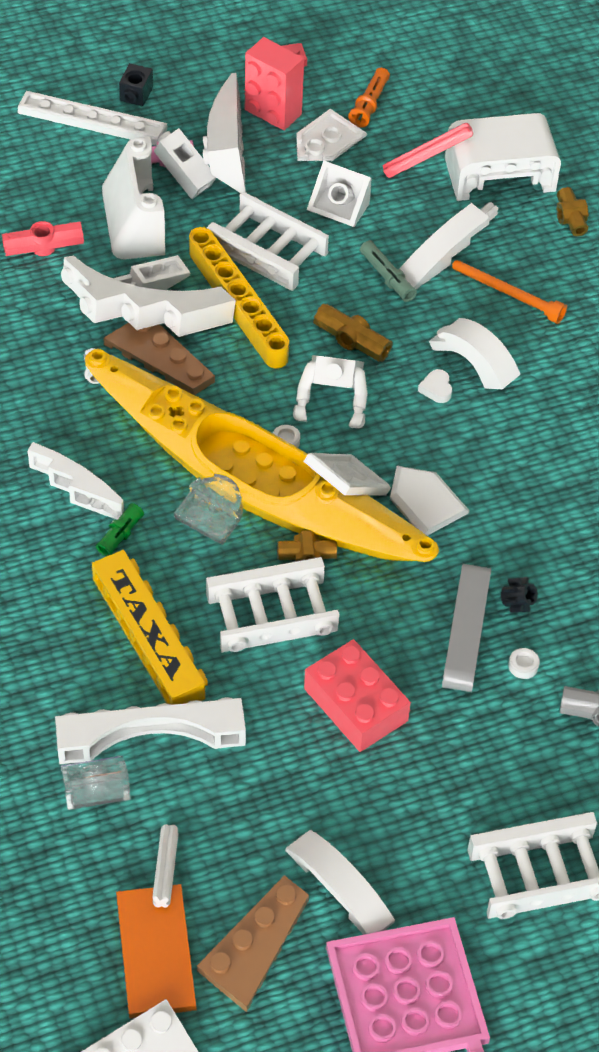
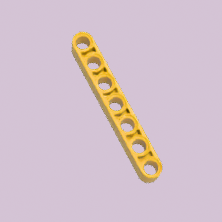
M197 227L191 230L189 234V255L212 288L222 287L236 300L233 318L264 362L271 368L278 369L286 366L289 359V339L214 234L205 227Z

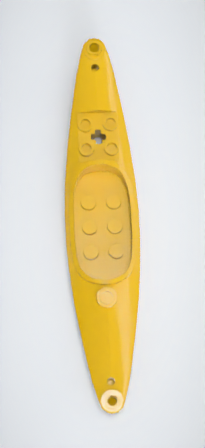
M94 349L85 356V365L98 382L168 454L200 481L245 510L296 533L312 531L314 534L319 535V540H335L337 547L380 559L427 562L437 557L439 547L433 539L368 495L342 494L303 462L308 455L307 453L241 416L227 412L101 349Z

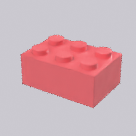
M265 37L245 53V110L285 131L302 115L304 57Z
M354 639L305 669L304 689L359 752H362L408 722L411 702Z

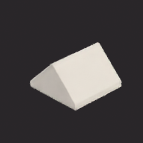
M323 161L307 210L355 227L370 204L372 178Z

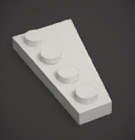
M165 999L81 1052H198L169 1002Z

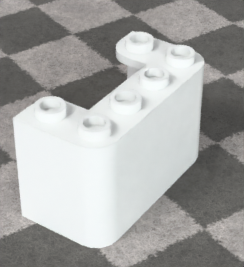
M532 113L458 120L449 127L448 131L463 123H468L473 129L472 137L445 151V161L457 201L469 200V193L476 187L478 190H483L484 180L531 176L533 185L539 182L543 193L556 192L561 161L545 115Z

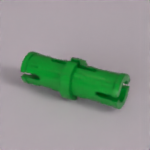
M130 503L122 515L110 523L108 532L95 545L102 555L106 557L112 555L119 544L130 537L132 528L144 516V511L141 507Z

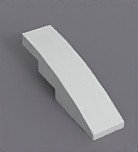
M472 203L469 204L430 236L400 267L405 274V279L412 287L418 289L451 265V258L470 245L471 237L489 225L490 217Z
M177 255L131 266L130 274L113 279L139 287L167 290L189 277L190 271Z
M32 442L28 449L30 468L49 474L51 486L70 493V503L116 520L124 512V500L104 481L64 455Z

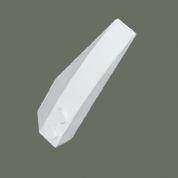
M231 73L217 94L209 113L207 136H203V157L205 165H210L213 176L236 191L246 193L244 157H242L244 146L242 140L240 92L237 74Z

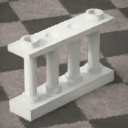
M245 192L240 194V213L226 227H222L214 222L207 227L232 260L291 291L298 286L299 266L313 251L324 257L328 254L329 235ZM248 218L260 223L247 238L234 233ZM270 229L282 234L268 250L256 245ZM291 240L303 245L290 261L277 256Z
M322 557L206 578L208 603H220L227 629L220 631L221 653L229 651L239 652L245 648L314 635L324 636L338 631L339 612L338 610L326 612L318 584L324 582L325 566ZM307 587L314 614L297 617L289 589ZM277 592L285 619L268 622L260 595ZM248 597L256 625L239 628L231 600Z
M594 812L470 835L467 850L470 861L481 860L485 862L495 898L489 899L487 908L488 919L495 917L507 919L513 917L516 913L591 898L594 901L599 900V869L589 839L593 838L597 825ZM569 842L577 844L588 879L570 883L558 847L559 844ZM538 848L546 850L557 882L556 886L539 889L528 855L529 850ZM512 854L516 857L526 888L525 892L508 895L497 861L498 856Z

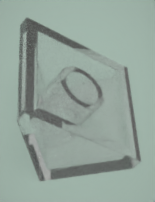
M123 756L61 765L68 810L130 800L129 775Z

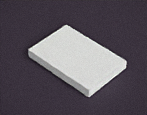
M308 453L303 461L344 495H387L391 489L387 482L352 454Z

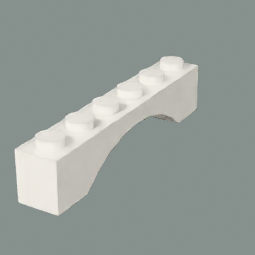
M225 697L215 701L202 702L194 700L185 704L171 705L163 703L154 707L140 708L133 706L124 710L109 711L103 709L93 713H67L62 716H55L59 764L92 761L97 755L112 745L146 734L169 733L187 736L201 741L214 749L245 746L246 728L241 698L232 699Z

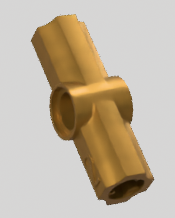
M323 303L314 316L313 323L334 335L337 342L344 349L353 350L356 348L373 359L382 362L388 357L392 349L393 342L370 329L369 323L359 315L349 317L334 307Z

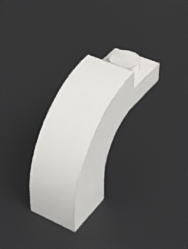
M459 318L453 324L439 329L437 335L429 341L432 349L435 351H454L464 356L476 369L484 388L504 389L521 375L514 359L503 343L487 328L475 321Z

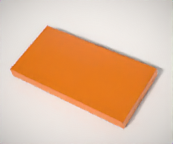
M181 884L172 885L171 902L166 908L153 905L154 887L116 892L129 1019L140 1016L165 999H167L175 1013L196 1010Z

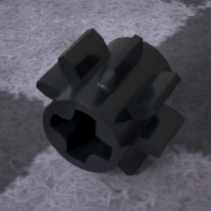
M528 577L508 578L509 585L503 586L501 600L506 607H510V613L530 612V605L536 603L538 598L537 588L534 584L528 583Z

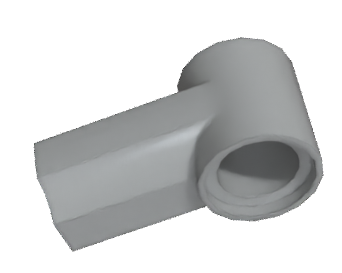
M564 686L560 713L592 719V722L599 726V690L594 692Z

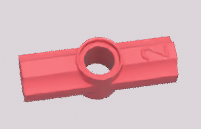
M39 221L34 223L30 230L2 234L5 256L34 252L38 256H49L54 253L55 248L84 244L81 222L53 226L49 222Z

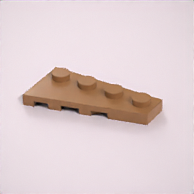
M127 323L104 337L105 346L110 349L115 347L122 351L124 357L130 360L136 359L144 364L145 369L152 373L154 371L159 372L165 376V380L193 395L215 383V375L160 324L136 330L130 323Z
M284 875L197 965V972L247 1012L256 992L261 988L266 979V974L274 960L276 961L287 936L290 935L309 901V894Z

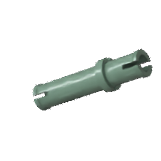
M373 241L364 242L360 247L361 254L385 279V284L390 289H394L404 302L411 301L416 296L417 291L405 279L403 271L396 269Z

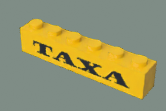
M123 549L92 562L93 581L165 702L174 705L185 704L194 700H205V686L208 685L207 678L202 669L197 670L193 664L194 658L190 649L187 646L183 647L179 641L180 635L176 626L169 624L166 620L167 616L162 603H156L152 597L153 591L149 582L141 579L140 570L135 559H129Z

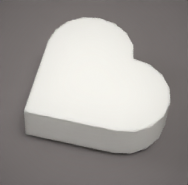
M433 370L418 385V392L435 402H448L452 395L448 373L443 370Z

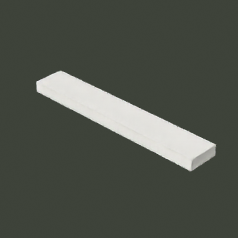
M30 91L25 92L18 105L19 114L130 140L150 137L151 144L156 146L157 139L167 131V123Z

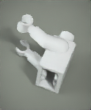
M312 355V361L306 364L298 384L296 396L298 405L294 406V419L307 422L305 407L310 400L312 383L354 388V414L349 426L351 428H362L365 424V414L362 413L366 408L368 394L365 372L363 370L364 362Z

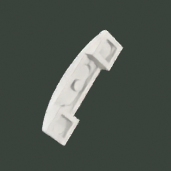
M309 830L286 847V852L306 873L311 871L349 912V920L363 935L385 931L395 923L392 914L366 879L324 838Z

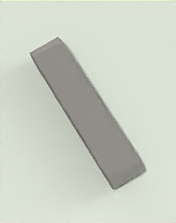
M462 563L442 681L443 688L472 692L492 568Z

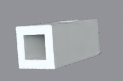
M179 128L172 133L167 131L157 139L159 143L154 150L155 154L191 199L211 187L216 177L211 174L209 165H205L204 159Z

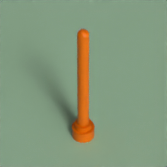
M455 260L452 263L454 270L543 311L549 321L559 324L566 314L567 305L560 301L547 302L459 260Z

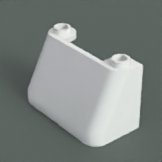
M150 137L134 138L128 141L102 185L113 255L120 259L165 255V221L162 199L153 193H143L146 189L153 191L152 144Z

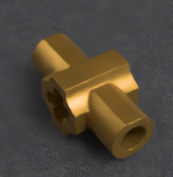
M570 187L560 189L557 192L559 202L556 207L559 223L563 225L568 224L573 236L586 234L588 231L586 221L589 216L586 200L576 199Z
M301 531L298 535H294V541L277 542L278 560H295L297 562L322 557V559H337V542L335 540H319V535L314 534L312 531Z

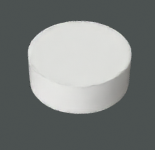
M281 425L273 431V434L297 448L299 447L300 432L294 426Z
M519 648L510 655L509 670L517 678L529 679L538 672L540 660L533 650Z

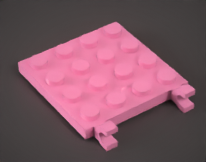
M454 917L326 942V950L352 1052H450L465 1048L467 1052H484L482 1045L489 1044L490 1036Z

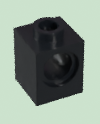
M129 63L119 82L120 101L144 106L153 89V69Z

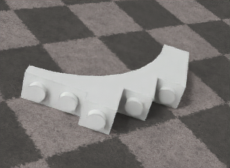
M74 255L64 257V265L61 271L62 281L81 298L80 310L93 323L123 317L136 330L165 323L178 337L233 323L236 300L222 287L191 291L158 290L139 287L105 276L86 266Z

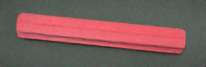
M463 123L383 165V172L388 178H391L472 137L473 129L468 123Z

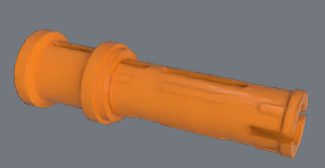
M382 67L376 69L364 94L358 96L355 101V108L349 112V121L359 128L366 127L369 124L370 115L377 109L376 101L390 77L387 69Z

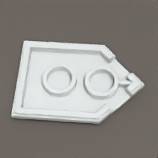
M329 109L296 133L297 160L333 161L366 137L367 133L332 109Z
M396 466L390 500L413 526L427 536L470 512L436 472Z

